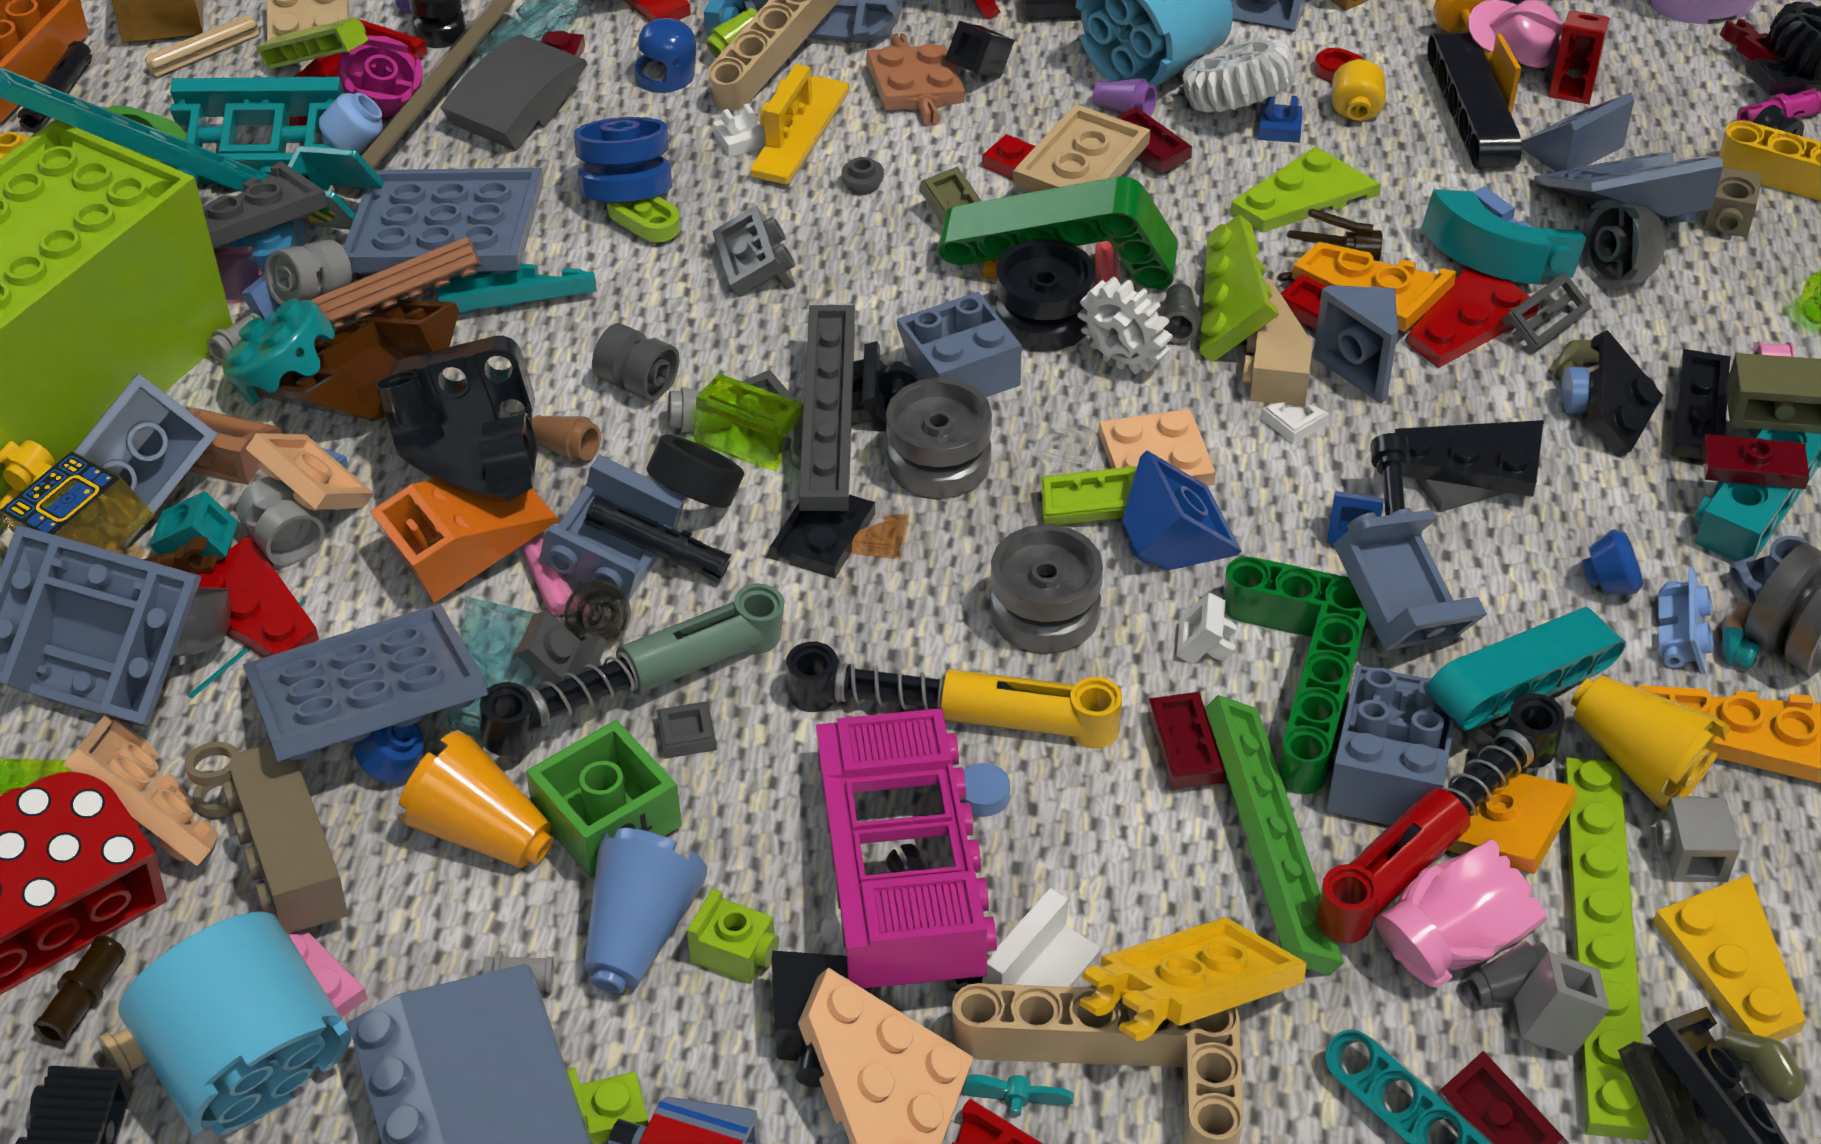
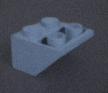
M979 292L897 319V327L910 366L917 373L918 381L934 378L959 380L977 388L985 397L1021 385L1022 345Z

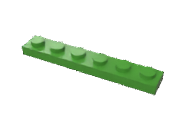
M1217 695L1205 709L1225 768V775L1230 783L1239 811V819L1243 824L1250 845L1252 859L1257 867L1266 895L1267 906L1271 911L1280 938L1281 948L1307 962L1306 969L1330 976L1344 964L1338 943L1328 938L1319 929L1316 919L1321 893L1258 708Z

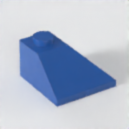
M1148 450L1140 456L1122 519L1131 538L1128 543L1129 548L1140 561L1145 564L1152 562L1169 571L1237 556L1242 552L1206 484Z

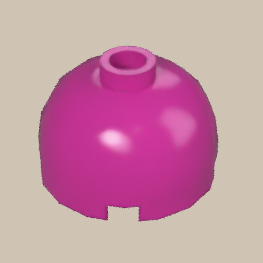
M369 35L367 36L368 41L349 52L341 54L338 65V77H340L344 93H363L367 95L382 111L381 119L387 120L394 116L421 86L423 78L422 63L418 57L415 61L413 56L407 52L408 46L401 41L387 36Z

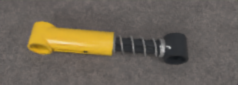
M817 641L796 645L786 657L788 698L792 705L806 712H820L830 708L838 701L845 702L850 697H854L858 704L863 703L866 699L877 700L881 707L886 706L889 702L901 703L904 710H908L912 705L924 706L925 710H930L928 707H932L931 709L942 708L945 721L1069 736L1079 745L1091 749L1111 745L1117 740L1120 733L1122 691L1117 684L1102 677H1088L1074 685L948 669L946 675L943 673L940 679L926 678L923 671L919 674V677L902 675L900 668L897 669L896 674L878 672L877 665L873 667V671L855 669L853 662L851 664H848L847 661L844 663L841 658L837 657L834 649L827 644Z

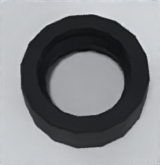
M668 434L662 435L659 438L646 467L648 474L669 489L700 503L719 508H727L732 504L745 475L739 465L720 453L691 440Z

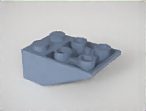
M1357 665L1335 759L1326 812L1391 825L1429 789L1435 787L1444 788L1455 722L1425 693L1431 678L1392 672L1385 668Z

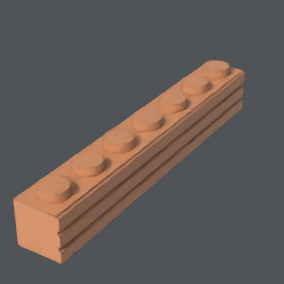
M465 237L311 299V301L315 302L322 309L336 329H340L346 326L345 321L356 318V320L365 319L372 315V310L382 307L383 310L392 308L399 304L397 300L406 296L409 299L417 298L424 294V289L431 286H434L435 289L444 287L451 283V278L458 275L461 278L471 276L477 273L476 268L481 267L482 264L472 240Z

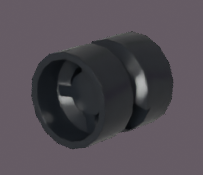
M409 0L410 11L413 14L412 22L415 37L426 40V47H450L466 30L464 12L461 9L462 0Z

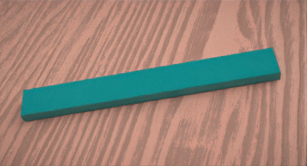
M0 67V97L4 100L243 192L242 183L255 177L259 178L261 182L271 176Z

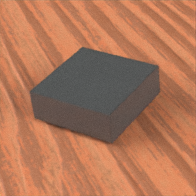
M708 701L656 709L665 759L717 750Z

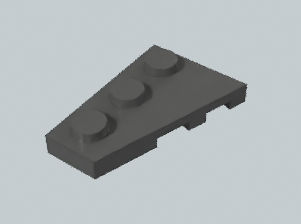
M282 161L270 167L271 176L261 182L259 178L253 177L242 183L243 192L239 195L220 196L203 206L213 250L224 249L230 246L233 241L249 235L265 234L272 227L287 221L308 218L312 212L328 207L325 191Z

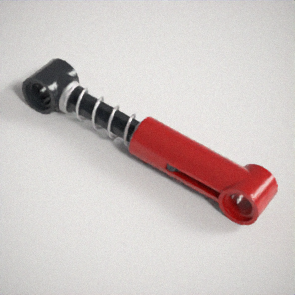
M1531 693L1517 698L1511 706L1508 721L1499 729L1498 735L1494 738L1493 746L1482 748L1478 759H1473L1466 763L1463 773L1453 775L1448 782V788L1435 787L1429 789L1349 864L1338 865L1329 870L1323 878L1316 920L1319 929L1328 938L1336 942L1353 943L1367 937L1372 929L1374 918L1418 877L1423 869L1433 864L1467 832L1470 827V817L1476 815L1475 807L1481 802H1490L1492 799L1491 793L1496 788H1505L1507 785L1506 778L1511 774H1520L1521 768L1534 769L1551 763L1556 755L1565 722V713L1561 705L1553 698L1543 694Z

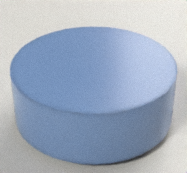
M1566 367L1564 370L1561 395L1566 414H1583L1588 410L1591 397L1589 389L1590 375L1585 367Z
M987 763L974 764L964 769L966 799L960 800V803H970L972 815L987 817L1001 812L1007 806L1010 799V780L1008 775L1001 768Z

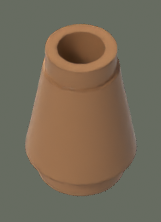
M536 415L532 419L536 443L574 463H578L580 460L588 461L592 459L600 447V429L588 417Z

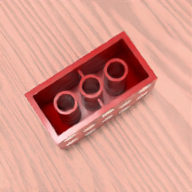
M78 772L51 774L23 788L11 789L0 796V995L91 945L96 936H107L167 902L156 852L114 790L94 776Z

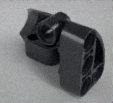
M503 335L492 336L403 358L391 367L389 376L381 379L375 385L397 454L410 465L449 487L486 499L509 501L533 488L537 459V445L532 428L535 395L522 351L512 338ZM493 356H502L510 361L511 366L505 370H498L491 367L487 360ZM454 367L460 369L466 377L460 381H452L443 375L442 370ZM514 399L521 402L525 408L519 412H509L502 407L501 403Z

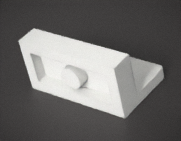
M1050 888L1000 943L997 951H993L987 958V976H983L982 983L1072 987L1082 976L1083 972L1099 956L1100 947L1066 925L1069 899Z

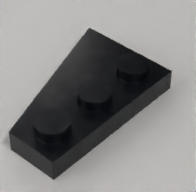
M1544 420L1397 428L1395 433L1407 437L1410 444L1411 461L1406 466L1407 468L1402 473V476L1533 497L1537 482Z
M1707 1006L1668 1020L1647 1035L1656 1046L1655 1054L1662 1067L1672 1076L1681 1079L1694 1097L1693 1105L1699 1116L1708 1125L1717 1128L1729 1144H1789L1766 1104L1756 1095L1745 1093L1740 1084L1741 1076L1739 1073L1744 1068L1734 1051L1731 1049L1722 1050L1710 1034L1709 1029L1716 1025L1717 1022Z

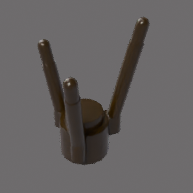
M1309 209L1307 213L1309 217L1353 232L1345 231L1344 236L1295 230L1287 232V237L1316 243L1323 242L1370 252L1374 261H1380L1383 234L1381 230H1374L1373 224L1358 223L1327 212ZM1292 271L1283 272L1278 275L1280 281L1295 280L1292 278Z

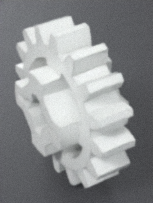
M1112 277L1107 282L1101 280L1081 299L1080 304L1084 308L1078 313V317L1087 322L1081 331L1083 334L1092 336L1094 341L1091 342L1090 347L1092 349H1099L1103 353V361L1108 362L1112 358L1116 360L1117 368L1123 370L1129 365L1133 374H1138L1142 369L1147 372L1150 371L1170 351L1166 344L1172 339V334L1163 329L1169 323V319L1158 315L1156 311L1161 305L1159 302L1152 303L1147 298L1148 291L1145 288L1137 293L1134 291L1131 280H1127L1120 285L1118 279Z

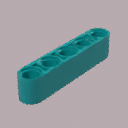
M1583 607L1447 663L1431 678L1425 693L1462 730L1468 731L1510 713L1512 704L1522 695L1536 693L1550 696L1587 678L1596 676L1610 667L1620 657L1626 647V641L1589 607Z

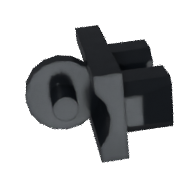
M878 341L864 344V359L854 361L852 425L872 421L878 432H885L886 411L891 398L903 387L917 382L918 377L913 368L901 361L885 365L880 360V345Z

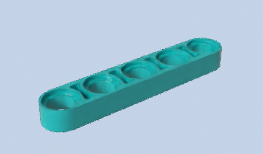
M1346 1030L1339 1032L1329 1042L1326 1048L1325 1059L1327 1067L1333 1076L1409 1144H1429L1428 1132L1431 1126L1442 1119L1451 1120L1456 1125L1458 1130V1141L1456 1144H1494L1375 1039L1358 1030ZM1355 1042L1364 1043L1369 1051V1063L1360 1073L1347 1074L1341 1064V1055L1344 1049L1349 1044ZM1398 1080L1407 1081L1413 1090V1101L1404 1112L1391 1113L1385 1106L1384 1093L1391 1083Z

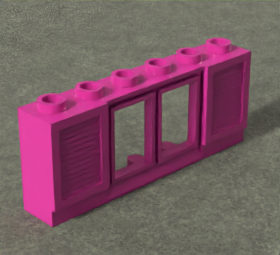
M943 709L837 718V723L816 724L819 772H821L822 793L826 805L832 866L836 875L838 909H841L842 938L844 949L846 948L848 980L862 989L987 976V952L997 951L996 928L993 916L984 917L983 912L989 911L987 883L985 877L976 878L975 873H981L979 843L977 839L968 840L967 836L973 835L972 810L970 803H960V800L966 799L963 767L953 768V765H959L956 733L947 734ZM939 784L944 814L857 822L853 793ZM949 836L954 867L865 875L861 844Z

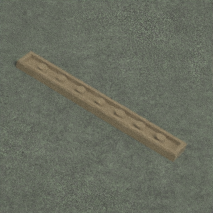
M491 0L422 80L421 86L416 93L387 121L380 135L361 154L362 158L372 169L378 165L515 0ZM333 185L341 195H349L356 188Z

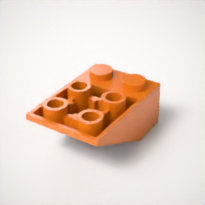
M435 479L411 484L370 511L393 551L434 603L548 529L550 525L559 522L557 516L533 488L509 501H501L467 494Z

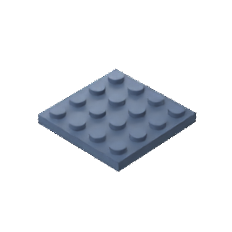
M542 168L374 170L384 181L381 189H365L343 246L350 260L352 273L364 276L376 274L465 237L472 240L482 264L481 267L476 268V271H490L494 274L519 271L544 183Z
M441 603L243 664L250 689L277 762L285 759H306L316 754L319 748L338 742H359L369 737L373 731L392 725L397 727L409 726L419 722L426 714L442 709H463L471 705L475 699L488 695L482 673Z

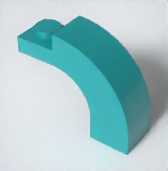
M1433 189L1421 227L1426 236L1438 249L1461 264L1501 279L1537 285L1540 284L1542 276L1559 277L1566 272L1570 278H1573L1586 242V238L1580 230L1534 228L1504 220L1490 212L1473 191Z

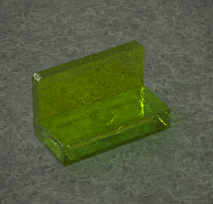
M719 373L696 396L694 440L700 445L776 472L782 465L783 438L801 420L802 403Z

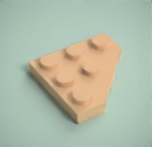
M105 714L63 765L72 772L89 774L108 784L117 794L139 828L145 826L158 836L161 847L173 858L179 861H186L188 859L198 866L212 850L219 836L208 821L201 819L197 824L192 817L193 811L190 808L194 801L174 775L166 773L162 777L159 773V766L156 762L159 754L153 746L121 720Z
M827 968L817 977L798 1025L806 1046L813 1044L824 1073V1076L819 1081L836 1125L843 1123L850 1144H942L973 1056L837 972Z

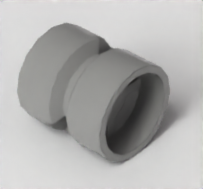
M324 239L306 243L303 246H292L275 250L269 254L265 262L264 273L267 287L271 296L280 305L292 298H296L298 301L311 300L351 284L352 269L348 255L343 247L333 239Z
M267 476L254 481L243 491L237 502V516L249 534L255 538L256 543L270 561L275 565L283 567L291 566L311 557L317 552L324 539V526L314 511L305 508L293 498L292 493L294 491L283 481Z

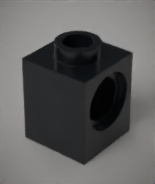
M959 21L945 60L976 74L1000 78L1015 40L986 27Z

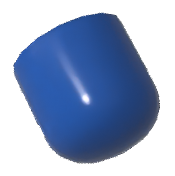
M658 18L646 24L642 28L637 42L639 50L644 55L638 58L635 64L636 83L642 89L659 93L685 88L693 81L695 76L696 39L692 29L684 22L673 18ZM661 61L665 64L666 68L665 78L661 81H655L646 77L641 70L649 62Z

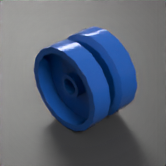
M647 117L609 118L582 125L574 130L576 157L586 162L578 168L580 195L585 198L602 202L637 201L658 196L672 188L670 161L661 156L669 150L667 124L663 121Z

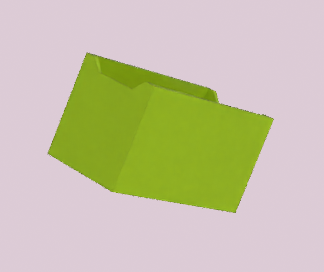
M55 119L0 159V450L9 441H13L20 446L24 441L30 440L47 449L54 458L55 464H57L71 451L75 450L136 373L142 375L161 391H167L210 354L207 342L211 338L212 332L218 328L225 330L232 326L233 323L195 177ZM5 462L0 464V502L12 488L2 475L5 469ZM7 514L0 520V531L13 521L12 517Z

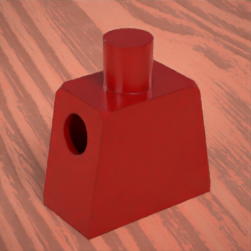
M1574 10L1568 12L1562 30L1549 98L1590 105L1610 17ZM1571 68L1582 69L1583 78L1570 77L1567 74L1568 70Z

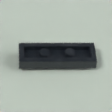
M1683 349L1679 364L1671 455L1703 460L1702 444L1705 434L1725 436L1727 413L1725 387L1729 377L1731 356Z

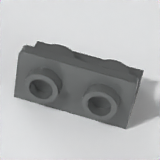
M757 205L712 231L729 284L738 297L760 286L775 275L779 277L787 289L796 285L791 269L796 264L787 247L783 243L781 244L786 239V236L778 221L773 216L767 219Z

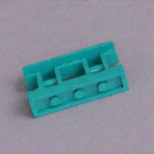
M340 77L172 78L170 93L174 104H171L170 112L175 123L179 126H189L187 142L199 147H203V144L220 143L219 153L217 154L271 175L270 167L282 161L288 166L294 153H285L287 143H304V146L334 148L331 144H320L321 130L319 128V118L338 96L344 93ZM289 116H308L307 126H289ZM206 117H224L223 125L206 126ZM239 125H273L271 144H236ZM160 161V163H163L172 168H175L184 173L194 176L197 184H219L221 186L228 187L226 185L220 184L218 182L202 177L190 171L184 170L172 164ZM305 173L302 174V176H304L305 178H307L308 180H310L309 177H308Z

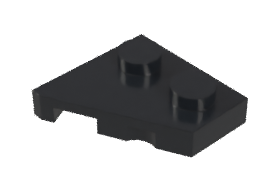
M1606 330L1594 336L1591 340V348L1599 352V368L1590 372L1589 389L1591 401L1588 404V425L1613 454L1620 457L1632 451L1661 401L1663 394L1657 389L1654 381L1646 376L1612 334Z

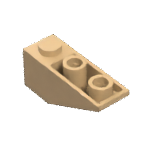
M1264 278V281L1270 285L1273 294L1269 300L1277 307L1279 315L1248 337L1246 352L1255 353V356L1245 355L1242 383L1251 384L1250 401L1274 404L1285 402V405L1305 407L1313 343L1273 281Z

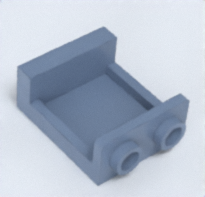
M599 454L590 466L587 483L558 526L552 524L546 530L539 561L559 573L567 574L595 588L604 595L611 596L628 604L658 558V555L618 539L602 530L585 525L584 519L592 500L596 495H599L620 507L627 508L661 525L676 530L686 497Z
M1404 508L1390 515L1378 517L1373 512L1363 514L1352 520L1347 526L1349 531L1333 544L1384 651L1457 638L1487 615L1479 597L1453 600L1421 536L1422 531L1436 520L1432 510L1412 512L1410 508Z

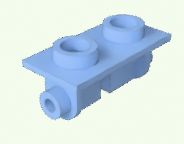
M1688 567L1689 582L1669 581L1658 592L1659 622L1661 625L1659 626L1658 655L1664 661V664L1670 668H1679L1684 663L1696 661L1700 673L1706 674V653L1714 652L1712 630L1709 622H1705V616L1713 615L1712 598L1708 585L1699 586L1694 567Z

